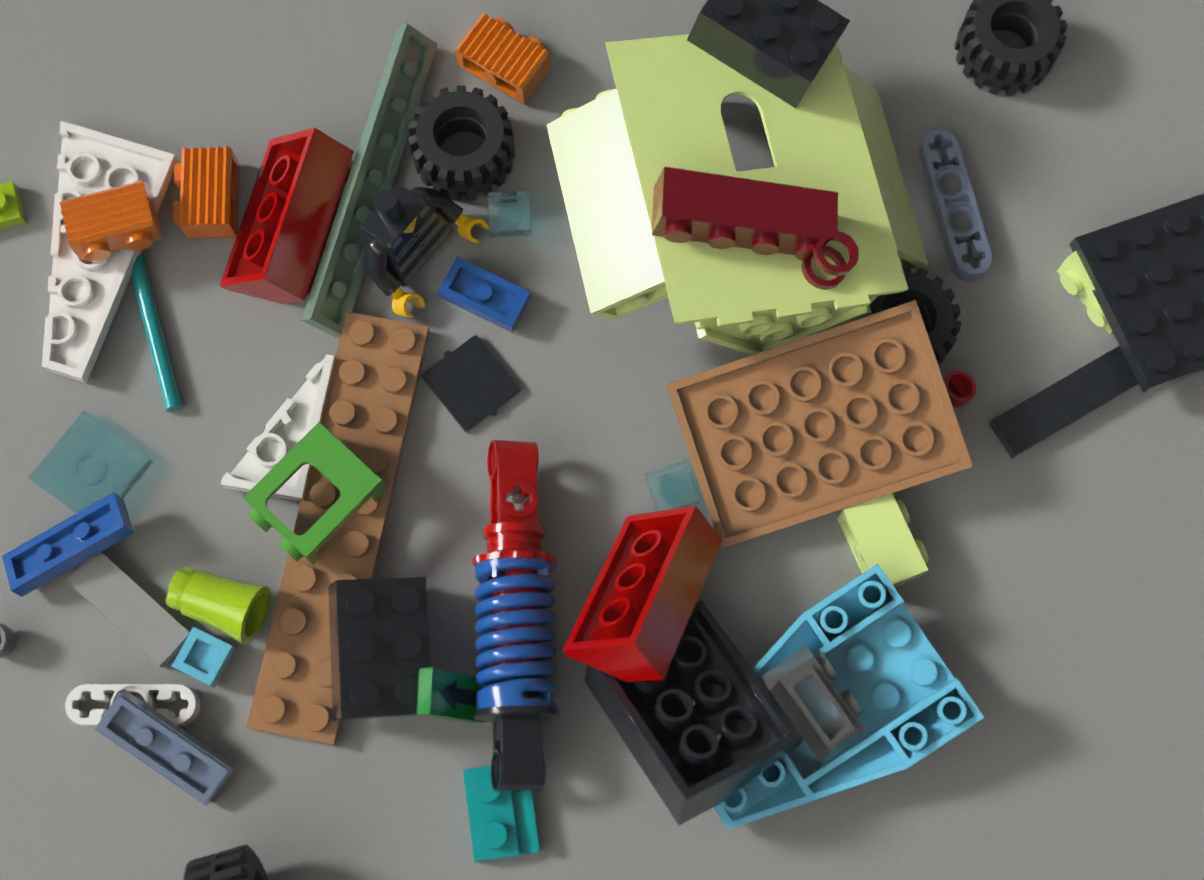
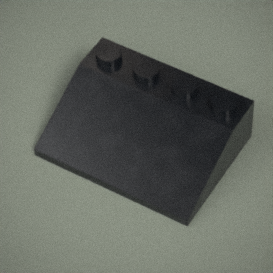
M702 600L694 606L663 680L625 682L589 665L586 666L584 680L678 825L719 805L802 743L803 738Z

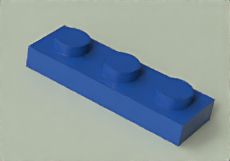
M113 492L4 554L2 558L10 590L23 597L132 535L134 531L124 499Z

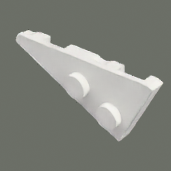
M326 354L325 358L315 364L305 376L307 381L291 400L287 398L266 424L264 432L254 438L246 448L247 454L230 474L226 472L222 477L221 485L224 488L249 492L318 422L321 423L336 359L334 355ZM303 465L273 497L296 501L304 500L311 465Z

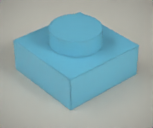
M193 626L171 667L215 688L236 648Z

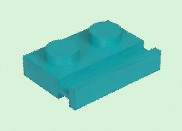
M491 765L464 769L463 777L474 862L540 852L532 791L495 792L491 783Z

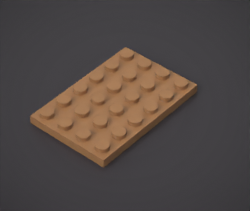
M916 300L666 384L713 528L722 540L720 549L973 467Z

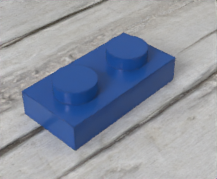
M456 257L437 291L439 298L511 333L514 331L531 300L530 291L459 257Z

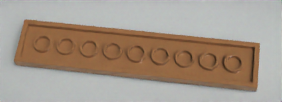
M346 312L321 424L382 479L387 491L376 502L370 498L316 553L319 560L314 566L304 556L296 562L288 554L246 726L249 730L327 745H337L342 720L333 721L328 586L335 580L374 579L429 339V326ZM311 465L304 500L300 502L293 531L296 535L306 533L340 497V490L313 465Z

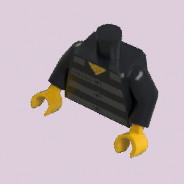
M397 185L392 190H383L374 197L373 206L375 209L361 225L360 231L365 242L363 268L386 296L391 295L393 297L392 309L394 313L413 319L414 317L407 309L408 302L410 301L413 306L422 309L425 307V302L420 295L404 292L400 286L405 287L450 235L454 230L451 226L452 224H457L458 234L462 238L473 243H479V241L471 236L472 226L477 224L486 230L489 227L480 218L462 214L463 208L437 189L415 187L409 191L401 185Z

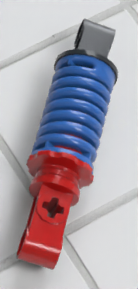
M491 440L487 454L490 525L483 528V539L488 541L487 553L475 556L472 559V566H475V579L480 584L475 590V598L479 601L475 608V615L480 619L475 625V631L480 636L476 640L475 648L481 653L476 658V666L481 670L476 675V683L482 687L476 695L474 719L492 723L493 755L491 759V783L495 792L541 791L545 782V759L543 754L542 721L560 717V709L557 703L553 701V694L557 691V684L552 680L539 678L553 676L557 672L555 663L543 661L555 657V646L542 644L551 642L556 638V631L553 628L542 627L551 625L556 620L554 612L542 610L551 608L555 604V597L549 593L555 588V583L550 576L556 566V558L552 554L542 552L541 539L545 537V527L538 524L537 472L539 451L536 442ZM512 496L513 503L507 502L506 499ZM514 503L520 504V508L518 510H515Z

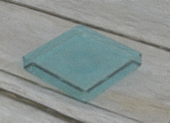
M83 410L28 478L72 511L78 513L113 492L124 499L153 461Z

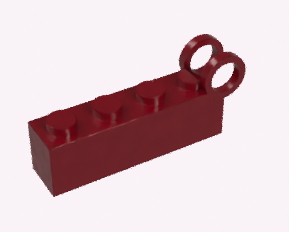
M671 167L663 168L654 185L651 235L665 237L666 240L674 243L688 241L704 242L717 249H729L732 247L752 249L754 253L760 255H772L775 253L795 255L797 259L803 260L802 273L807 282L822 290H829L838 286L845 275L858 262L859 250L857 244L849 235L838 231V192ZM829 241H838L847 248L849 252L848 264H846L844 257L839 251L826 246ZM824 256L831 258L836 266L829 263ZM814 257L815 263L823 272L836 276V278L823 280L817 277L811 268L812 258Z

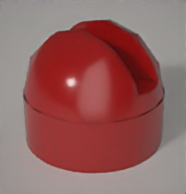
M952 371L943 379L953 408L964 406L974 397L976 384L973 378L966 372Z

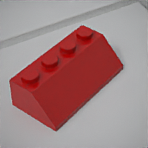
M317 128L270 139L223 273L220 287L280 304L305 301L306 296L313 287V274L318 259L322 256L326 247L325 238L330 223L336 216L339 207L337 201L342 186L347 181L351 171L349 165L354 153L353 150Z
M696 505L626 517L562 650L568 657L625 682L664 679L722 543L721 538Z

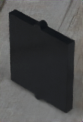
M476 334L454 351H446L442 360L421 374V378L465 433L489 415L496 416L498 408L521 392L517 384Z

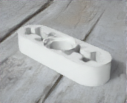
M83 684L74 688L67 696L65 702V710L68 717L73 722L87 727H96L107 712L106 709L90 710L89 717H87L86 712L79 710L80 702H86L89 694H91V699L99 702H110L111 706L118 694L124 689L131 694L140 693L145 700V704L179 727L192 723L199 715L201 708L197 693L181 684ZM159 692L157 699H155L154 693ZM177 694H180L181 699L189 703L188 709L180 710L179 717H176L175 712L171 710L156 709V700L160 702H174L177 699Z

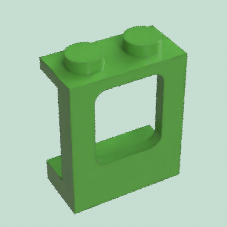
M318 422L243 499L253 508L247 515L262 530L267 533L273 527L284 537L278 544L296 562L304 556L314 566L319 560L316 553L370 498L376 502L387 491V488L381 478ZM310 464L340 490V497L306 533L296 535L268 510L267 503L303 465Z

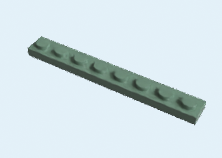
M408 23L397 27L301 320L334 337H341L346 312L353 311L365 273L363 268L365 242L360 231L361 225L375 209L373 206L374 197L383 190L392 189L408 139L410 121L414 120V112L418 107L438 45Z

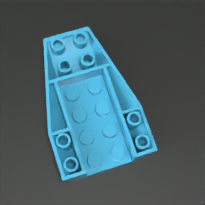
M876 564L804 612L753 668V671L769 691L762 675L805 645L808 646L815 658L823 653L839 675L832 680L840 694L849 689L864 711L857 716L864 729L830 751L822 763L819 762L803 739L800 745L719 805L713 807L727 830L907 769L985 718L958 678H954L904 606L903 599L879 564ZM812 674L793 686L822 728L841 716Z

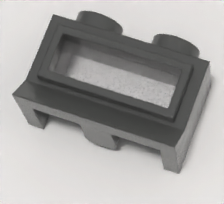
M805 645L763 674L762 678L775 700L816 758L822 763L830 751L864 729L857 718L864 711L849 689L840 694L832 680L839 675L826 656L822 653L815 658L808 646Z

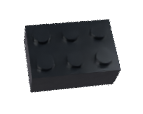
M707 0L698 14L687 41L796 109L850 20L819 0Z
M426 577L335 580L328 586L333 721L419 716L417 715L420 668H430Z

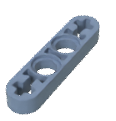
M934 129L929 131L922 141L919 149L920 162L951 268L959 279L976 281L981 279L989 269L992 262V252L959 142L952 132L946 129ZM934 143H938L941 149L947 148L943 156L944 167L939 168L942 162L939 152L936 150L931 151ZM943 178L955 179L960 185V192L954 195L944 193L939 187V181ZM956 214L966 216L971 223V229L966 232L956 231L950 224V217ZM972 239L975 240L971 242L968 248L972 259H980L976 268H973L969 262L963 263L968 251L966 242Z

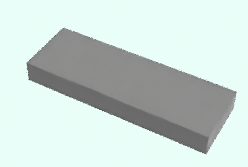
M100 552L84 561L66 579L73 588L161 668H164L181 650L190 633L185 626L104 552Z

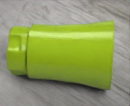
M184 567L172 577L166 598L167 606L181 611L182 615L205 623L224 632L243 645H248L256 638L264 624L270 607L271 590L268 586L244 583L204 570L196 571Z

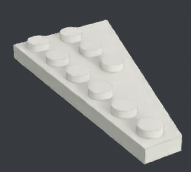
M60 120L62 145L61 154H58L57 160L59 185L58 193L55 194L50 252V255L53 257L52 276L48 278L50 304L49 316L45 318L42 367L48 372L87 384L131 278L133 264L142 250L121 249L119 252L113 251L110 257L101 261L80 260L69 246L60 201L144 180L153 194L158 213L173 177L174 165L179 161L175 154Z

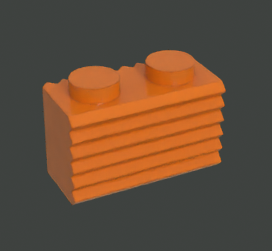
M482 13L455 50L459 67L523 105L527 104L528 99L531 98L551 69L550 53L540 40L534 37H528V39L522 37L520 33H515L514 28L506 20L500 17L493 19V17H488L486 13Z
M231 147L183 148L181 163H175L174 180L176 187L180 188V201L173 202L174 224L181 228L187 239L229 238L237 236L239 162Z
M144 180L60 201L69 246L80 260L101 261L110 257L113 251L119 252L121 249L143 250L150 247L153 241L163 239L153 194Z

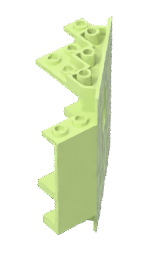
M689 34L605 42L616 89L599 93L595 100L579 108L566 110L560 118L547 124L591 314L610 320H617L668 297L674 323L686 324L695 322L699 339L754 355L843 325L872 313L870 304L877 296L908 290L902 266H911V273L919 270V268L922 269L929 266L877 88L843 65L837 43L795 109L687 41ZM743 95L750 98L757 105L775 167L736 171L721 115V103L726 97ZM671 167L838 192V231L849 235L857 244L859 250L858 262L845 275L838 286L833 289L822 290L807 282L802 273L803 260L797 259L795 255L782 253L760 255L754 253L752 249L739 247L717 249L704 242L688 241L674 243L666 240L665 237L651 235L654 185L663 168ZM829 241L826 246L839 251L844 257L846 264H848L849 252L847 248L838 241ZM824 256L829 263L836 266L831 258ZM814 257L812 258L811 268L817 277L823 280L836 278V276L823 272L815 263Z

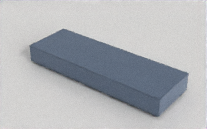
M125 689L118 694L94 729L205 806L210 804L236 767L233 763Z

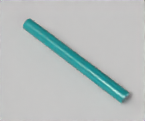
M138 254L133 264L131 277L166 412L181 410L183 406L144 256Z

